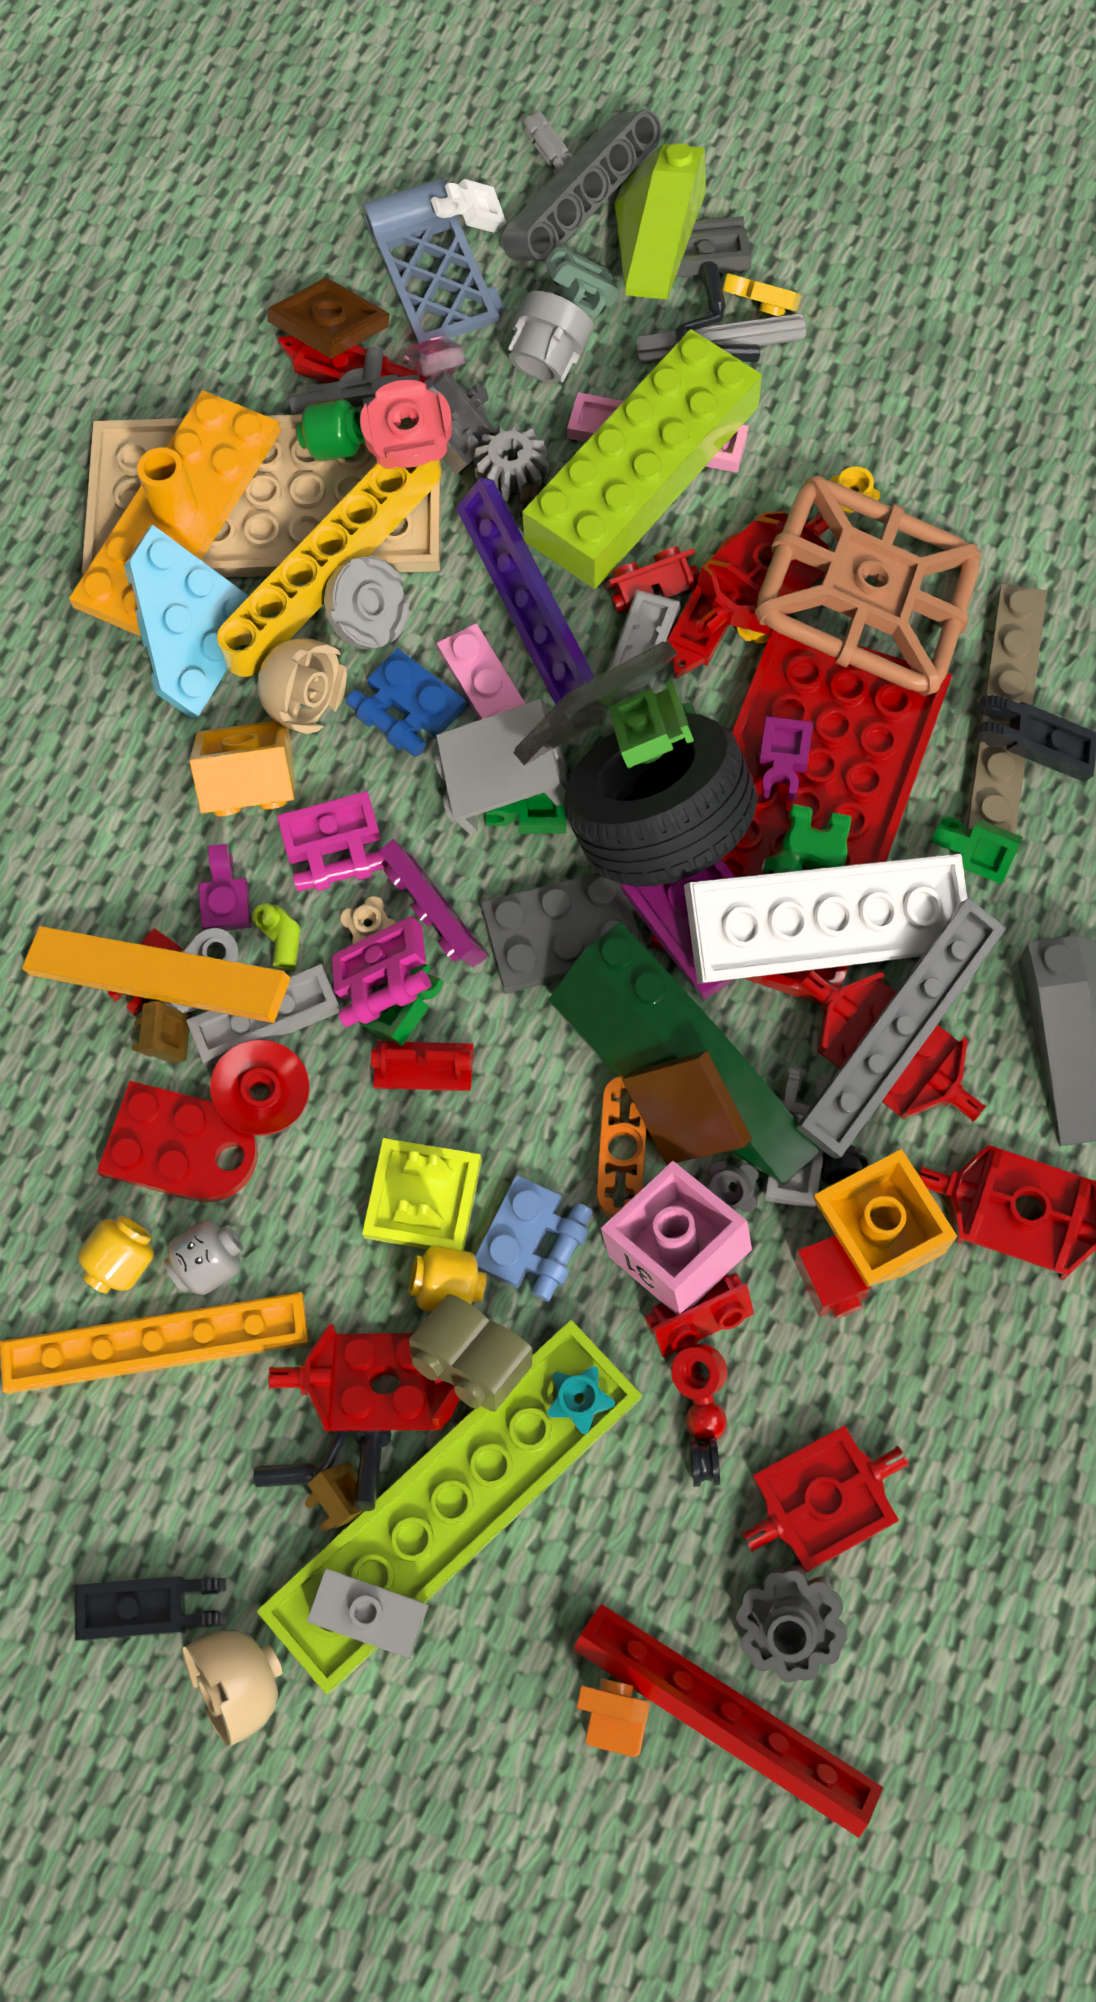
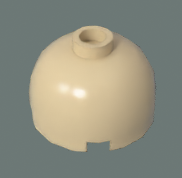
M297 638L281 642L270 651L258 673L257 692L260 703L274 721L304 734L317 732L324 727L316 724V722L328 705L334 712L342 702L346 689V666L338 663L336 655H341L338 649L314 639ZM300 703L303 704V705L312 707V708H311V709H302V707L300 706Z
M231 1629L217 1630L205 1634L182 1648L184 1664L194 1690L199 1687L202 1697L209 1708L204 1709L215 1732L226 1746L242 1742L265 1725L273 1714L278 1699L275 1678L283 1674L280 1662L270 1645L260 1648L251 1636Z

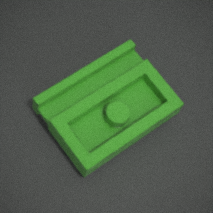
M673 680L666 682L668 689L655 694L653 689H649L609 706L619 748L628 768L639 763L647 764L656 761L664 753L673 750V742L685 738L687 744L694 741Z

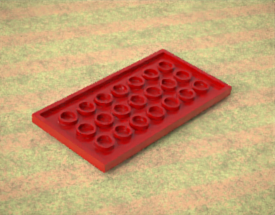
M772 629L732 731L757 792L755 814L746 834L734 849L722 858V861L735 878L764 875L762 873L763 861L765 858L771 857L780 851L783 837L789 827L787 817L792 804L810 807L813 811L811 827L822 830L823 825H829L828 818L832 812L852 817L849 836L846 840L848 852L845 866L887 862L949 688L952 674L947 673L936 693L923 696L919 692L905 689L851 664H848L847 667L836 664L835 657L784 636ZM857 645V647L911 670L904 659ZM766 716L813 722L806 773L795 772L799 779L797 797L793 802L788 801L789 789L784 783L773 784L769 798H763L762 796L763 777L770 769L759 767ZM653 934L651 948L666 952ZM849 966L815 969L814 972L835 989L837 987L842 989ZM812 970L743 978L823 1005L805 989L799 987Z

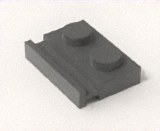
M744 216L696 221L676 277L686 278L693 275H702L701 268L708 263L717 264L719 273L751 270V250L747 231L744 227Z

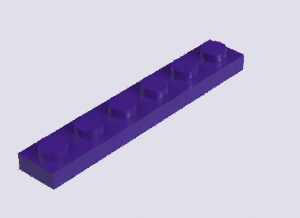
M479 478L456 509L565 723L578 722L604 694L496 484L492 479Z

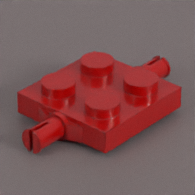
M844 1425L752 1476V1479L765 1501L768 1518L745 1531H741L744 1541L764 1532L763 1535L748 1542L747 1547L753 1553L754 1550L779 1537L782 1542L791 1548L800 1567L805 1573H808L899 1522V1519L886 1498L883 1479L908 1467L909 1463L906 1456L890 1465H886L903 1454L901 1448L896 1446L894 1449L871 1461L867 1455L858 1449Z

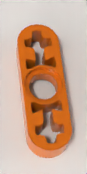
M620 1077L614 1078L607 1084L603 1094L597 1202L602 1213L610 1219L623 1207H614L613 1199L605 1197L606 1193H613L616 1186V1172L606 1174V1168L617 1172H626L625 1190L626 1193L634 1195V1197L643 1189L646 1125L634 1102L630 1105L629 1124L620 1123V1104L617 1101H612V1098L620 1097L622 1090L626 1089ZM612 1120L617 1124L609 1125V1121ZM640 1122L639 1127L633 1126L631 1124ZM628 1136L632 1138L637 1145L635 1155L628 1160L614 1158L609 1153L608 1146L615 1137ZM637 1170L636 1175L627 1173L628 1171ZM630 1198L625 1199L624 1206L631 1200Z

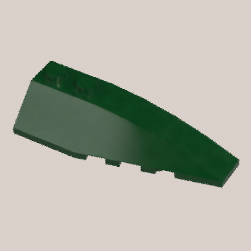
M620 921L581 953L548 999L549 1003L604 1064L622 1079L630 1071L707 1050L752 1137L745 1147L730 1151L754 1165L758 1170L782 1186L821 1153L817 1145L796 1129V1126L799 1124L735 1046Z

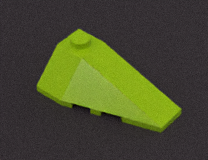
M683 143L663 144L638 165L623 181L615 201V214L626 296L668 300L706 193L704 147H693Z

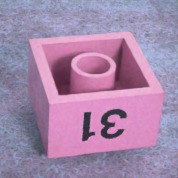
M674 1161L665 1167L601 1227L609 1258L676 1315L695 1306L752 1250L747 1220Z

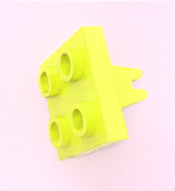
M383 1138L362 1232L365 1239L422 1249L439 1246L464 1251L482 1162L481 1154Z

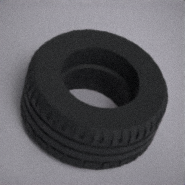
M685 713L694 741L687 744L685 738L673 742V750L664 753L654 762L647 764L639 763L628 768L621 754L616 733H613L590 749L577 763L566 787L563 800L565 815L589 864L598 874L617 883L634 887L659 886L696 875L717 863L734 849L744 837L752 822L757 805V792L736 738L726 726L700 714Z

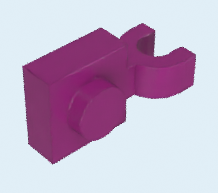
M227 844L208 846L213 882L199 883L202 929L219 928L228 931L252 928L249 884L246 878L234 879L233 855L229 854Z

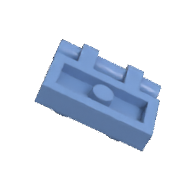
M516 1175L476 1254L478 1270L517 1289L528 1271L538 1276L531 1294L543 1301L549 1302L556 1286H563L569 1271L566 1269V1266L576 1246H582L589 1233L585 1227L593 1210L583 1204L575 1203L568 1219L561 1218L555 1215L562 1201L561 1195ZM546 1231L559 1236L548 1259L535 1255Z

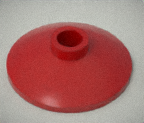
M250 1040L232 1047L217 1062L210 1081L211 1100L220 1118L236 1131L253 1136L276 1134L291 1126L303 1113L310 1091L308 1073L300 1058L286 1046L269 1040ZM261 1085L268 1089L269 1095L265 1099L257 1100L251 1096V1089Z

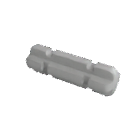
M535 112L532 116H527L524 119V131L531 141H536L534 146L549 167H555L553 172L556 175L573 158V155L567 153L568 148L553 127L548 126L549 122L541 112Z

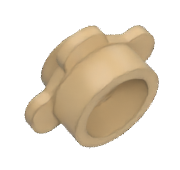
M368 897L365 903L358 908H348L342 912L340 916L341 924L343 927L349 928L353 936V944L396 924L393 919L386 916L383 910L384 902L379 897ZM366 920L373 921L372 925L369 927H366L364 925V922Z

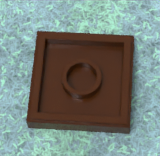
M326 277L269 307L267 322L332 359L389 327L390 314Z
M707 1050L630 1071L622 1079L666 1165H669L672 1161L679 1163L743 1148L752 1139Z

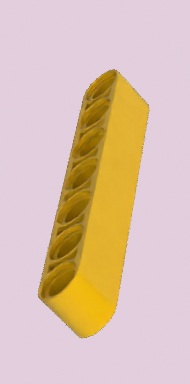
M440 459L415 467L385 468L377 463L221 625L218 630L217 641L226 666L231 673L241 677H248L260 671L261 665L270 651L281 642L290 640L324 604L326 585L335 568L349 559L370 556L438 484L442 476ZM361 520H367L366 522H363V523H357L358 521H361ZM331 551H338L337 553H334V554H327L328 552H331ZM301 582H309L306 585L296 586ZM279 613V614H278L277 616H275V617L265 618V617L268 616L269 614ZM249 645L245 649L235 650L238 646Z

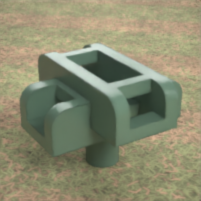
M563 247L555 248L545 261L553 281L559 283L563 291L560 297L574 303L589 316L597 318L604 305L611 308L619 297V289L616 284L612 283L613 277L610 271Z

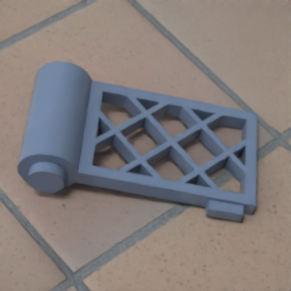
M442 177L362 204L368 232L374 245L379 250L420 349L499 322V314L504 312V306L496 287L487 289L457 216L440 218L435 214L431 199L433 197L441 199L448 197L445 189L446 183ZM451 229L454 240L449 250L429 243L434 234ZM407 245L415 248L416 251L410 262L406 263L392 257L389 249ZM424 252L443 259L436 274L417 267ZM451 263L468 269L469 274L463 285L444 277ZM412 276L430 283L424 298L406 291V286ZM438 287L458 294L451 309L431 302ZM465 298L481 303L486 312L469 317L459 313V310ZM413 306L418 307V309H417L416 312H415ZM426 311L445 318L441 328L426 333L423 332L420 322Z

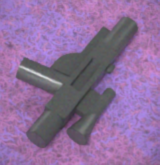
M369 347L366 349L364 368L347 372L338 382L306 387L307 393L289 396L290 406L293 414L303 412L311 403L333 399H346L353 407L364 406L366 403L368 407L370 402L376 398L375 392L382 386L399 380H417L420 382L419 374L398 378L396 374L381 377L383 351L377 347Z

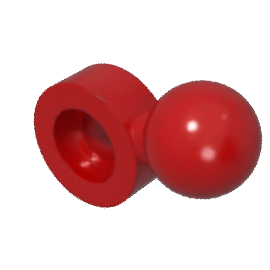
M697 1344L682 1350L675 1357L672 1363L671 1375L678 1391L684 1396L693 1399V1405L689 1408L685 1419L689 1434L698 1441L708 1442L709 1438L716 1437V1440L720 1438L727 1426L726 1413L719 1404L714 1402L713 1394L721 1390L726 1382L727 1365L718 1350L706 1344ZM699 1361L708 1367V1378H704L699 1374Z

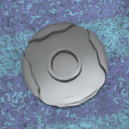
M373 556L349 559L335 568L327 582L324 598L327 619L335 633L350 646L363 650L382 647L397 639L407 624L410 607L408 594L403 592L400 583L404 582L400 574L388 562Z

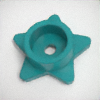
M592 1366L582 1374L575 1376L561 1372L554 1373L553 1379L558 1397L548 1409L547 1415L551 1418H571L582 1434H587L594 1414L611 1409L615 1405V1401L599 1389L598 1368ZM578 1394H582L585 1397L584 1402L581 1404L575 1402V1396Z

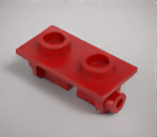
M675 546L653 556L655 563L639 569L637 562H632L611 571L613 579H610L603 587L605 590L615 587L617 594L611 596V601L616 613L625 611L628 614L636 590L654 594L651 586L656 584L659 586L662 597L665 598L693 590L694 584L698 583L700 573L696 565L689 567L686 560L695 553L694 548L681 553L679 547Z
M376 1041V1048H372L371 1065L372 1068H375L373 1088L471 1091L474 1043L405 1042L403 1046H399L390 1041Z
M735 1272L729 1276L725 1275L691 1309L676 1315L663 1303L651 1307L652 1312L645 1315L644 1320L651 1334H655L660 1353L664 1358L674 1352H681L694 1346L699 1340L722 1329L729 1330L735 1328L745 1318L753 1315L754 1311L748 1286L746 1283L742 1284Z

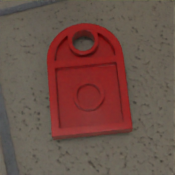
M130 1080L97 1172L102 1177L203 1203L217 1202L236 1194L250 1180L258 1161V1144L256 1136L241 1133L227 1125L217 1114L211 1101ZM229 1147L242 1149L244 1151V1160L237 1169L226 1171L219 1168L218 1158L223 1150Z

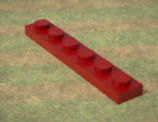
M602 1603L580 1634L573 1647L574 1651L624 1684L632 1685L633 1690L860 1838L871 1820L883 1791V1786Z

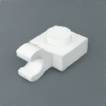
M463 179L459 184L447 183L445 185L447 198L433 197L431 199L435 214L440 218H449L461 214L467 226L493 233L499 231L506 224L495 189L492 186Z

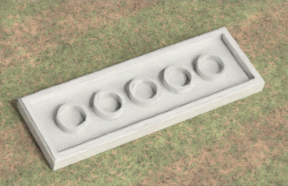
M961 854L691 882L684 885L697 984L921 957L960 903L967 899Z

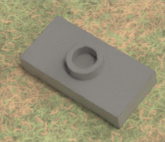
M636 590L607 671L610 679L645 689L653 688L666 652L667 640L675 626L681 609L679 601Z
M325 1569L307 1622L411 1659L429 1605Z

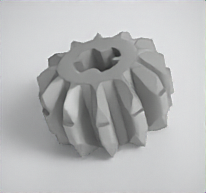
M515 423L511 431H504L497 425L495 436L483 434L480 441L481 447L475 448L474 464L477 466L475 468L477 480L479 478L492 479L499 492L502 491V497L506 502L512 493L517 492L521 496L522 485L534 484L541 486L542 478L547 477L549 470L548 460L546 459L547 448L544 441L537 440V435L534 433L533 428L521 433L517 423Z

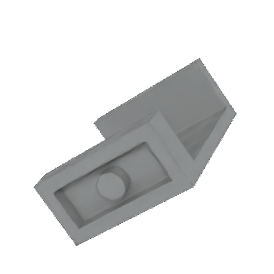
M541 699L436 735L440 753L435 754V763L441 778L446 781L448 794L443 796L444 807L449 819L452 822L456 821L469 834L478 832L475 815L544 792L555 805L564 803L563 800L569 775L556 717Z

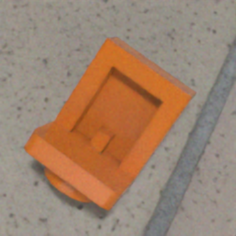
M601 1678L599 1689L581 1686L577 1709L591 1712L586 1736L587 1745L630 1757L639 1756L651 1702L631 1697L632 1685Z

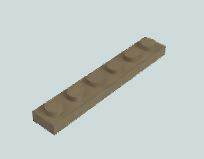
M1001 584L985 697L986 695H998L1000 697L1003 696L1004 699L1008 698L1017 703L1025 702L1033 706L1047 590ZM982 714L981 723H983V721H995L993 719H990L989 716H984V714ZM995 721V723L1009 727L1010 721ZM978 741L967 821L968 829L972 831L977 820L980 819L1016 834L1026 758L1007 751L1006 747H991L986 745L985 742Z

